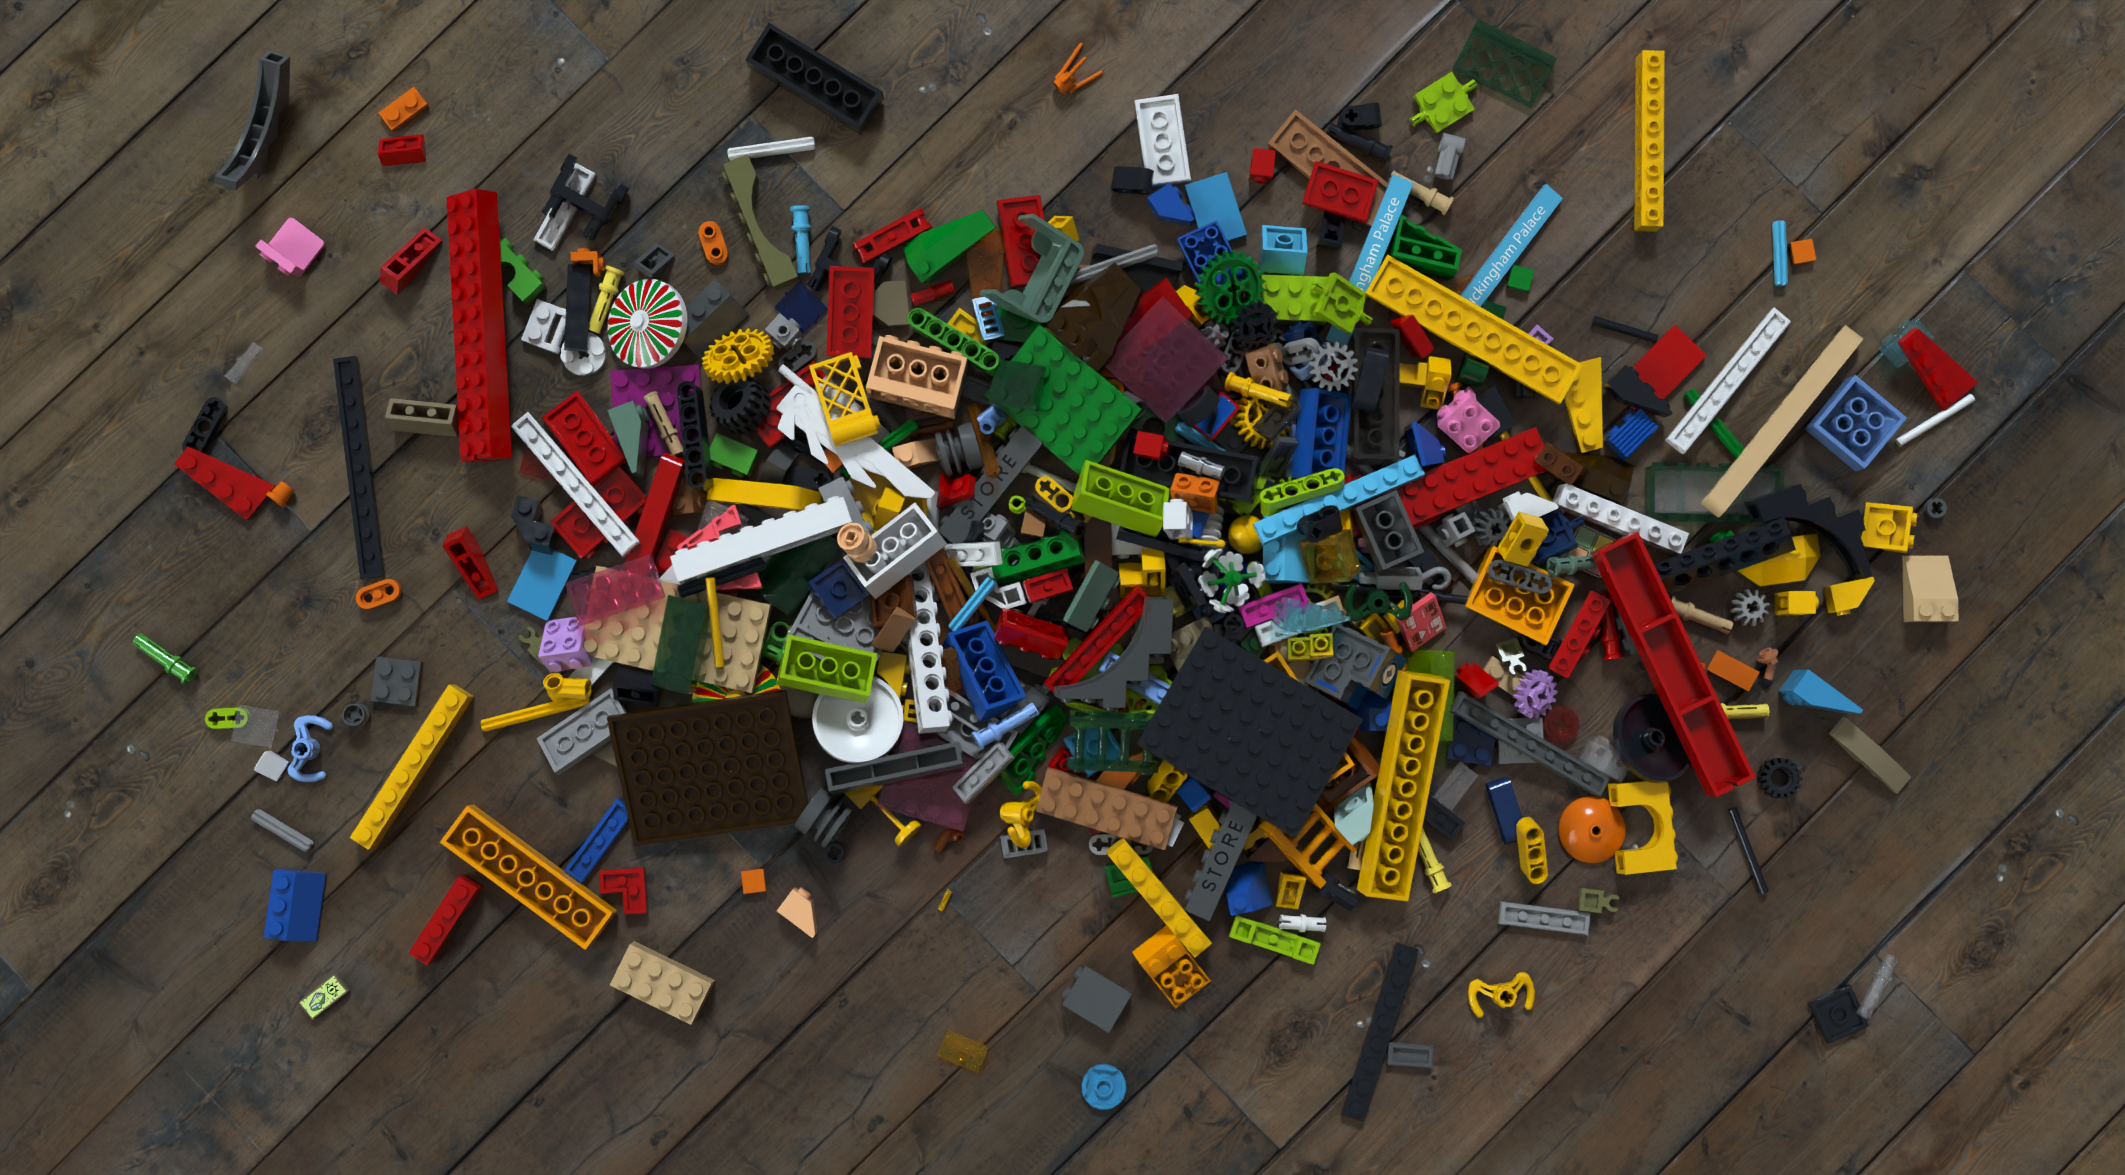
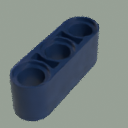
M1506 776L1485 783L1504 844L1508 845L1517 842L1516 825L1522 819V815L1510 779Z

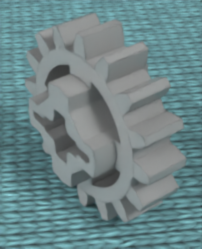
M1335 341L1333 347H1331L1330 343L1326 342V348L1317 347L1318 354L1311 353L1315 359L1314 361H1308V364L1313 366V369H1310L1308 372L1309 374H1315L1312 379L1313 382L1320 380V388H1323L1326 384L1328 391H1331L1333 386L1339 391L1341 384L1348 387L1347 380L1355 379L1351 374L1358 371L1357 368L1353 367V364L1358 362V360L1355 358L1351 359L1354 352L1352 350L1346 352L1347 345L1344 344L1339 348V342ZM1334 351L1342 353L1345 359L1336 358ZM1325 355V360L1322 364H1319L1320 359ZM1332 360L1338 364L1335 367L1334 373L1331 369H1328V366H1331ZM1347 368L1345 375L1341 378L1342 371ZM1320 374H1329L1332 381L1325 380Z

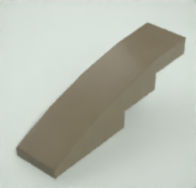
M1842 717L1829 733L1855 761L1860 762L1874 777L1879 778L1891 792L1898 794L1911 778L1893 758L1847 718Z

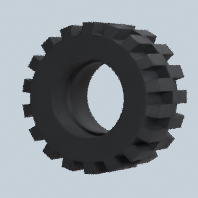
M747 376L746 381H743L741 378L737 383L734 380H731L728 384L725 383V380L719 383L720 385L714 389V395H711L710 398L712 402L709 404V408L711 409V416L714 417L713 419L734 434H748L752 429L756 430L758 425L764 422L765 416H768V409L771 407L769 402L771 397L768 394V390L751 376Z

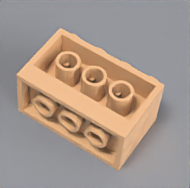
M891 335L879 336L866 385L868 398L955 419L968 370L967 357L956 351H951V354L942 352V349L936 346L922 347L916 341L908 340L907 343L898 341L897 337Z

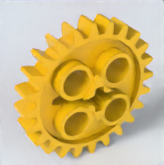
M748 328L745 332H742L739 329L737 334L731 331L728 337L722 335L721 341L714 340L715 345H709V350L704 351L705 356L702 357V365L707 376L711 377L712 381L717 379L718 383H721L725 380L726 384L730 383L731 380L737 383L741 378L743 381H746L747 376L755 377V372L761 373V367H768L767 362L773 360L771 356L774 355V347L769 336L765 335L764 331L759 333L758 329H755L751 332L750 328Z

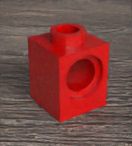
M1253 149L1249 179L1254 180V183L1266 184L1267 181L1271 182L1275 150Z
M1138 431L1133 453L1139 457L1164 461V456H1167L1169 453L1170 443L1167 442L1168 439L1164 435Z

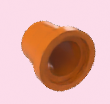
M280 481L271 492H267L266 496L282 508H285L287 506L286 502L295 491L286 483Z

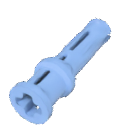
M1030 703L996 723L990 722L984 729L978 732L973 731L971 734L979 749L983 750L987 744L995 740H1001L1002 735L1038 716L1039 713L1035 705Z

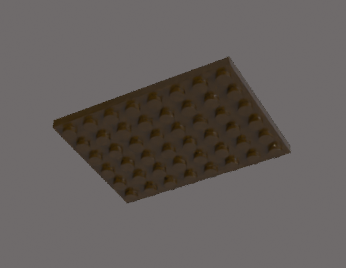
M786 690L609 715L607 717L634 846L794 824L809 804Z

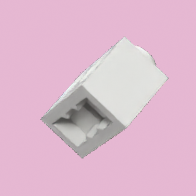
M1171 499L1170 502H1164L1163 530L1170 540H1179L1180 537L1193 539V512L1187 502H1184L1182 499Z

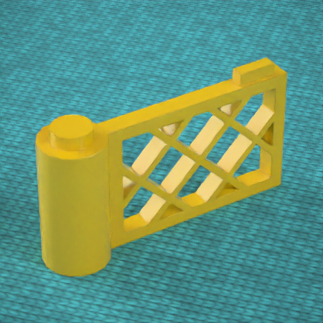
M852 352L809 366L835 447L879 434L877 429L881 428L878 416L872 415L858 373L861 365L857 355L853 356ZM850 360L851 367L847 374L837 369L841 362ZM826 368L831 372L825 381L817 377L816 370ZM834 373L845 377L840 387L829 383ZM849 379L858 384L854 393L844 389ZM827 386L837 390L833 400L823 396ZM841 393L851 397L846 407L836 403ZM855 399L864 403V410L855 412L850 409ZM834 406L844 410L840 418L831 420L830 412Z

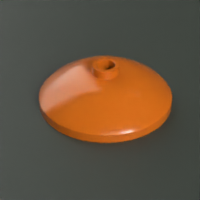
M1596 796L1578 798L1564 809L1559 819L1558 836L1563 848L1570 856L1581 862L1600 863L1610 859L1615 855V851L1620 850L1625 839L1626 827L1621 812L1617 807L1610 806V801ZM1595 826L1599 828V832L1596 835L1592 832Z

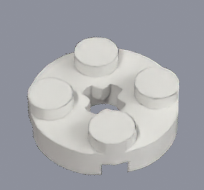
M588 332L587 353L590 354L588 358L583 357L580 359L579 351L564 350V343L561 348L560 357L565 367L578 376L599 372L607 359L603 341L591 332Z

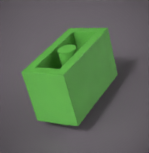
M716 433L710 447L711 465L721 470L724 466L732 469L730 473L740 478H743L744 475L751 476L760 455L758 450Z

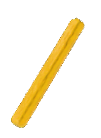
M590 697L587 699L566 698L561 702L553 701L481 720V728L487 732L587 705L591 702Z

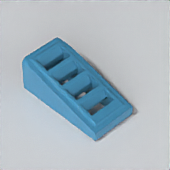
M985 297L972 299L982 343L1004 339L1005 334L997 305ZM991 303L990 307L979 309V304ZM993 311V315L981 316V313ZM995 320V323L984 325L983 321ZM997 328L995 332L986 333L985 331L986 329Z

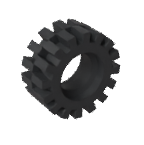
M1771 758L1772 760L1765 761L1766 764L1759 767L1761 772H1757V775L1760 776V779H1757V783L1761 784L1759 788L1765 791L1764 794L1780 799L1792 797L1791 794H1796V789L1801 788L1799 781L1803 779V777H1799V774L1802 772L1800 769H1797L1798 765L1785 758ZM1779 769L1787 774V782L1781 787H1777L1772 782V774Z

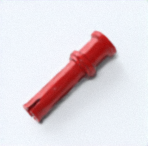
M1609 592L1599 593L1611 601ZM1611 601L1601 619L1603 636H1601L1600 640L1604 644V661L1624 658V654H1621L1619 643L1621 636L1616 631Z

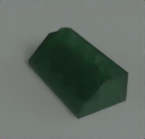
M832 534L772 555L765 564L766 569L759 573L763 588L753 590L774 607L791 617L810 590L807 586L808 582L824 571L840 548L837 536Z
M668 595L651 684L684 694L696 692L710 621L707 602Z

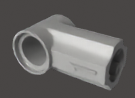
M1443 133L1439 144L1438 152L1440 153L1434 176L1444 180L1453 179L1458 158H1460L1465 145V138Z

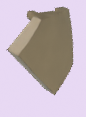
M906 281L881 283L874 291L873 317L879 322L880 326L910 325L908 322L909 308Z

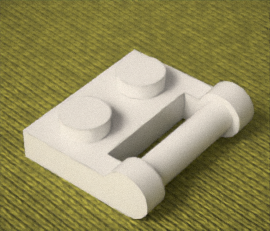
M537 299L521 340L559 355L561 350L559 346L565 334L566 309ZM557 314L561 315L562 317L551 344L546 343Z

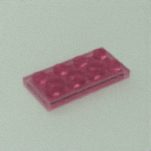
M651 554L565 583L579 626L666 597Z

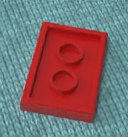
M1315 161L1302 205L1365 224L1379 180Z

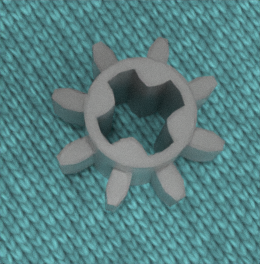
M1211 320L1204 324L1205 329L1201 330V338L1205 345L1211 348L1215 346L1219 348L1226 344L1225 340L1228 338L1229 331L1224 323Z

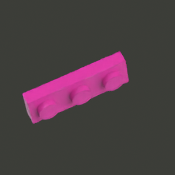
M1299 583L1248 602L1238 608L1245 628L1307 606L1309 601L1303 584Z

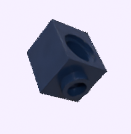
M1297 321L1291 324L1288 332L1283 336L1286 343L1304 338H1313L1320 346L1323 343L1311 321L1303 323Z

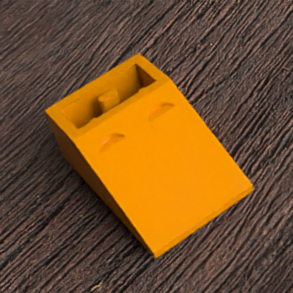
M1167 925L1132 951L1140 965L1175 1009L1211 982Z

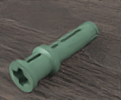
M1566 555L1564 558L1550 557L1547 560L1546 568L1551 577H1557L1559 574L1573 575L1579 570L1595 569L1597 566L1592 555L1582 557Z

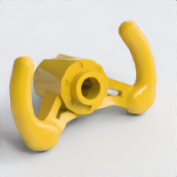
M1025 781L1023 788L1033 790L1035 792L1034 797L1022 802L1004 803L1000 809L1001 819L1005 823L1014 825V827H1009L1007 831L1012 842L1019 848H1028L1031 843V836L1028 830L1029 823L1033 820L1034 810L1037 808L1042 790L1040 785L1033 781Z
M1519 972L1512 981L1493 985L1485 984L1479 979L1471 981L1468 989V1000L1472 1011L1478 1018L1484 1016V1012L1477 1001L1476 994L1478 991L1490 996L1494 1003L1505 1008L1515 1005L1517 992L1522 985L1526 987L1524 1007L1526 1010H1531L1535 1000V989L1529 974ZM1505 991V996L1503 998H1500V996L1503 995L1502 993Z

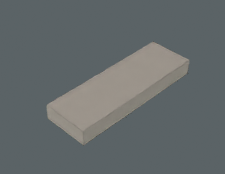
M998 741L952 788L965 804H969L1015 758L1003 742Z

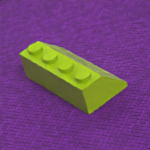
M1085 460L1074 491L1071 510L1156 537L1163 527L1164 502H1168L1170 488Z
M788 634L776 685L866 703L870 697L877 653ZM810 652L821 654L825 658L819 661Z

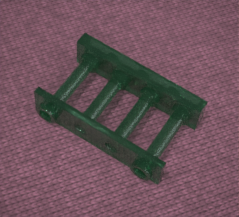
M1070 710L1069 722L1070 726H1074L1076 729L1075 758L1067 757V769L1078 773L1085 770L1139 772L1142 775L1158 773V762L1151 761L1152 754L1143 749L1142 760H1129L1130 731L1133 729H1142L1144 731L1154 714ZM1087 727H1097L1099 730L1097 759L1084 758L1085 729ZM1110 728H1119L1121 730L1120 759H1106L1107 736Z

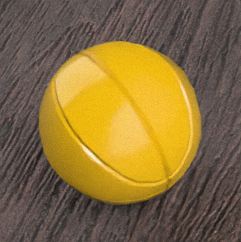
M1243 515L1231 523L1228 539L1230 545L1237 552L1253 554L1263 548L1253 528V524L1260 521L1259 518L1252 515Z

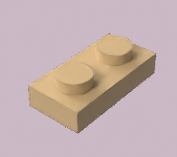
M1493 656L1489 658L1483 668L1485 672L1499 683L1497 687L1511 696L1518 692L1515 686H1520L1519 679H1525V676L1515 671V678H1511L1509 676V666H1502L1501 661Z

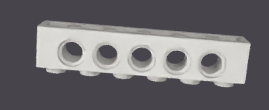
M1568 484L1558 485L1552 500L1564 512L1576 517L1582 516L1586 521L1623 536L1639 532L1644 544L1670 555L1682 553L1689 535L1685 531Z

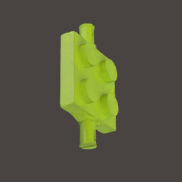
M1453 72L1448 73L1413 96L1419 105L1420 113L1410 118V122H1413L1412 125L1415 127L1425 120L1431 125L1435 133L1440 132L1474 110L1467 93L1478 87L1477 83L1472 85L1476 81L1472 79L1462 86L1457 81Z
M1334 272L1330 273L1325 286L1316 280L1311 283L1310 289L1320 294L1313 313L1345 334H1351L1358 321H1361L1366 326L1371 324L1372 317L1363 312L1367 295L1345 278Z

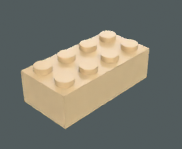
M634 941L629 945L610 986L692 1025L696 1021L715 980Z

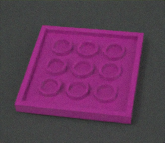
M700 365L610 371L612 408L634 401L638 405L641 404L647 410L650 420L647 421L649 432L646 458L662 457L664 453L671 454L665 440H662L660 437L661 432L644 399L645 395L654 391L658 393L657 395L673 428L677 429V436L683 447L677 388L681 382L690 381L702 389ZM693 388L687 392V398L692 396ZM693 410L690 413L689 419H693L695 417L696 410ZM614 429V440L622 449L618 436ZM698 432L692 435V441L698 438Z

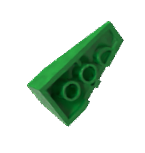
M980 210L918 234L903 247L908 265L922 283H931L997 227L986 212Z
M1057 704L1035 718L1021 735L1017 734L1008 749L1015 759L997 778L1016 796L1023 791V783L1025 781L1033 780L1036 775L1034 770L1039 761H1044L1047 756L1044 754L1050 743L1056 741L1068 721V718Z

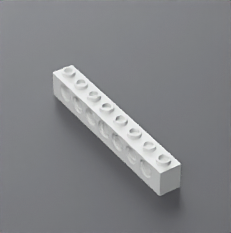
M923 562L908 575L917 574L921 577V581L913 579L915 595H919L924 599L923 603L916 601L917 616L924 617L927 624H921L918 620H915L906 633L919 734L944 732L952 724V714L947 709L949 691L944 686L946 669L941 664L943 647L939 645L938 641L940 625L936 623L935 619L938 611L937 603L933 602L932 597L935 586L933 580L930 581L929 570L926 563ZM920 638L927 639L930 646L922 645ZM923 660H929L933 667L927 668L924 666ZM930 681L934 683L936 689H928L926 686V682ZM929 703L936 704L938 712L931 711Z

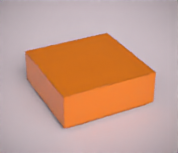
M1812 239L1790 242L1788 244L1792 265L1816 261Z
M764 868L741 871L743 894L767 891Z

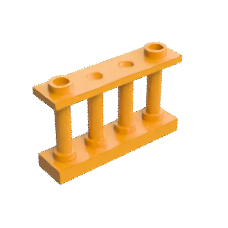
M1317 804L1314 805L1312 813L1306 819L1295 839L1291 836L1285 837L1283 831L1266 821H1263L1259 826L1306 879L1320 889L1326 883L1321 876L1322 870L1344 846L1352 852L1356 850ZM1319 819L1324 825L1323 829L1303 851H1298L1296 849L1298 846L1297 842ZM1331 833L1336 838V842L1315 865H1311L1308 862L1310 860L1309 857Z

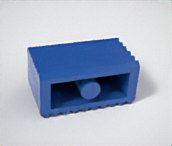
M1638 409L1635 412L1630 410L1622 418L1624 423L1620 427L1615 425L1607 432L1609 437L1604 442L1622 460L1629 458L1659 428L1642 409Z

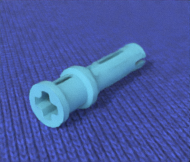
M810 206L790 207V211L793 212L791 230L795 233L797 274H811L808 232L811 229L808 219Z

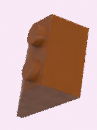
M1357 735L1352 738L1346 749L1347 754L1355 765L1327 783L1317 800L1324 813L1379 774L1380 765Z

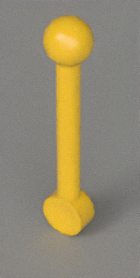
M1180 537L1178 541L1181 544L1191 543L1214 545L1218 548L1225 547L1224 540L1207 541Z

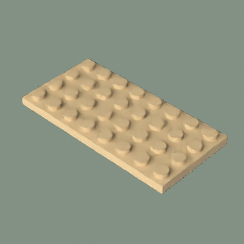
M596 566L584 624L585 637L583 648L588 653V656L749 693L754 692L772 604L716 592L724 666L715 667L707 590L681 598L677 590V586L681 585L679 583Z

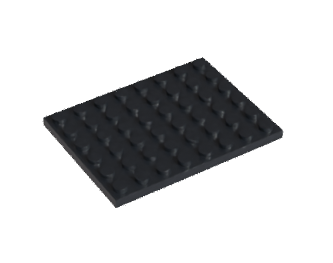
M1205 626L1136 745L1295 839L1363 719Z

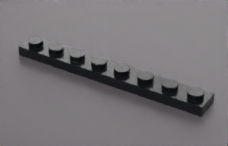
M1399 942L1395 943L1341 1114L1364 1122L1419 951L1417 948Z

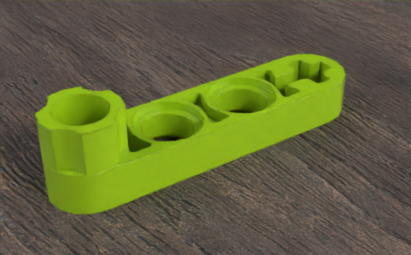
M1333 468L1266 488L1260 493L1261 513L1263 516L1270 517L1279 513L1283 507L1338 491L1345 485L1344 473L1340 469ZM1312 483L1319 485L1316 489H1309L1307 486ZM1289 490H1295L1298 492L1293 496L1286 494V492Z

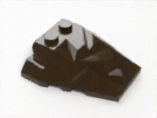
M1114 262L1063 297L1052 319L1047 322V327L1075 356L1081 358L1096 372L1101 373L1115 356L1117 350L1114 347L1119 336H1124L1126 330L1123 327L1127 318L1133 316L1144 290Z

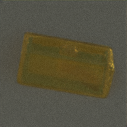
M948 1030L937 1056L979 1073L988 1046Z

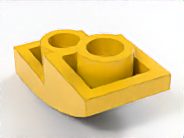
M1332 633L1288 638L1289 662L1310 661L1334 656Z

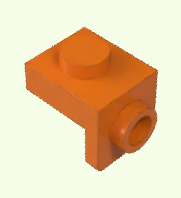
M579 248L577 252H570L573 264L593 265V273L597 277H602V271H605V259L598 251Z

